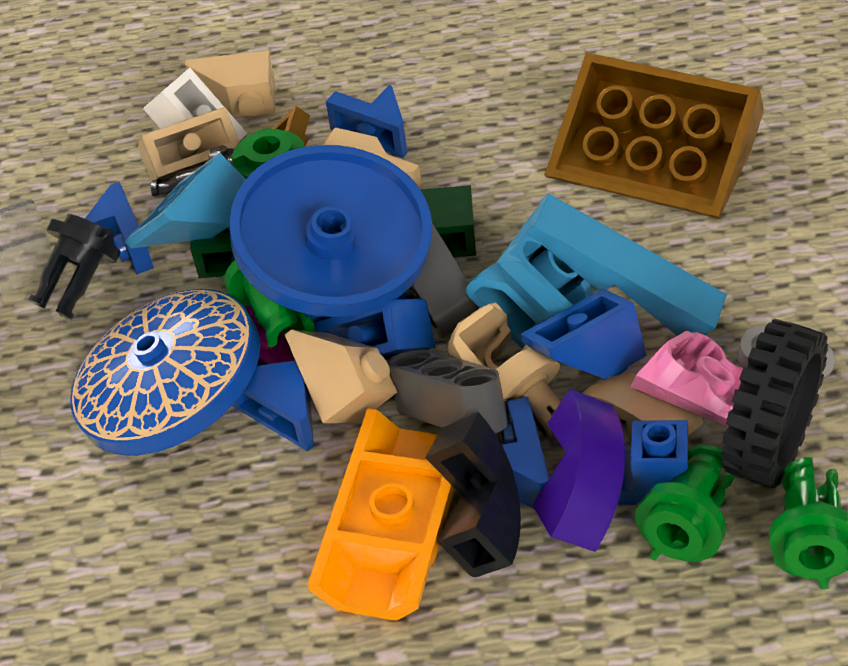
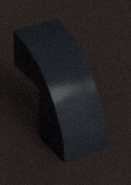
M477 412L441 428L425 457L460 494L437 542L474 578L513 564L521 530L518 488L509 459L490 425Z

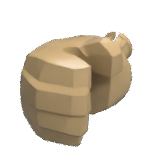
M496 302L481 307L457 324L447 347L448 356L497 370L500 377L506 413L508 412V400L528 397L534 418L543 427L549 438L555 437L547 423L552 417L551 414H554L561 403V400L548 384L560 370V364L525 345L519 353L508 359L501 366L495 365L493 363L494 359L507 346L512 338V333L507 326V314Z

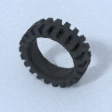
M773 319L771 323L769 322L765 326L764 333L761 332L757 338L756 348L752 347L748 356L747 368L743 367L739 378L741 384L739 389H735L732 402H734V406L728 413L726 424L729 427L724 432L722 442L725 444L721 451L724 471L770 488H776L777 485L779 486L782 483V473L786 466L795 460L798 454V447L802 446L805 439L806 427H809L811 423L813 407L816 406L819 394L817 393L822 386L824 378L822 372L827 363V357L825 356L828 352V338L825 333L778 319Z

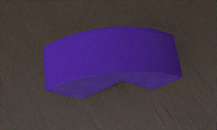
M569 388L547 423L566 453L532 506L550 537L596 552L610 526L621 493L625 469L624 434L620 419L613 405Z

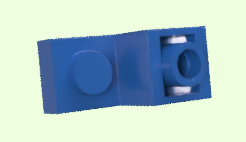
M688 420L632 421L631 450H625L624 477L617 505H636L654 485L670 482L688 470Z

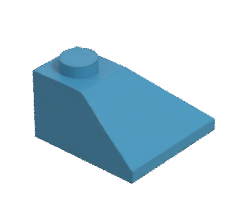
M219 152L182 180L126 239L125 243L132 249L209 239L226 228L230 230L232 204L238 190L246 179Z

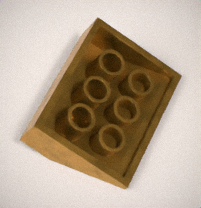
M586 52L544 175L548 178L720 219L752 150L761 122L764 106L760 89Z

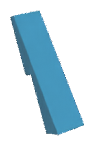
M548 193L541 199L526 232L598 291L602 289L607 290L613 285L617 286L677 336L687 330L691 333L698 332L706 335L716 328L727 296L726 293Z

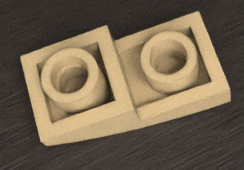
M624 371L607 379L601 378L582 392L585 395L613 405L619 419L626 421L630 439H632V421L688 420V436L704 423L702 416L630 388L636 376L635 373L630 371Z

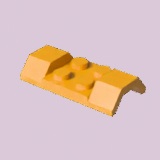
M367 408L307 585L310 592L337 611L397 621L419 609L430 567L434 565L439 548L437 540L445 527L455 488L425 458L438 434L400 429L376 409Z

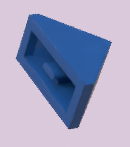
M296 360L257 366L246 389L232 406L308 451L314 445L310 394Z

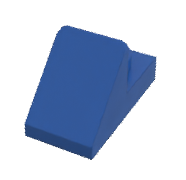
M391 85L387 86L372 104L336 91L326 100L331 132L334 128H340L375 136L385 152L401 158L407 154L404 123Z
M120 182L113 183L85 219L115 232L112 245L121 251L119 255L121 262L131 260L136 274L151 270L154 266L148 248L139 247L131 249L125 243L126 239L139 225Z
M525 397L507 401L509 422L506 428L501 431L503 449L514 473L519 500L521 503L534 509L532 505L549 480L529 398Z

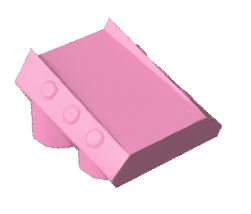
M687 330L670 339L636 374L630 388L729 427L726 421L729 411L734 406L732 399L735 389H739L741 384L739 378L743 368L735 366L728 361L722 348L711 338L698 332L691 333Z

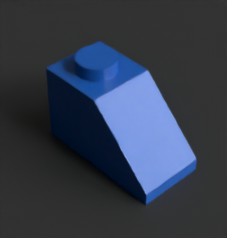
M605 289L594 293L520 334L524 344L547 357L603 379L623 373L627 370L628 366L647 356L634 303Z
M426 299L388 300L384 306L366 313L331 317L314 323L315 331L326 332L378 348L385 360H389L392 356L404 351L436 348Z

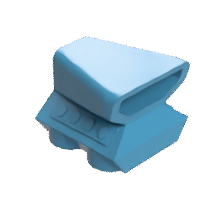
M536 209L499 260L475 276L466 287V294L479 308L495 302L507 314V326L512 333L511 339L521 348L526 345L522 342L521 333L593 295L597 290L526 232Z

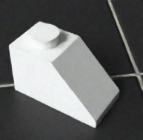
M188 68L149 102L143 110L161 129L224 106L194 71ZM228 112L240 141L247 132Z

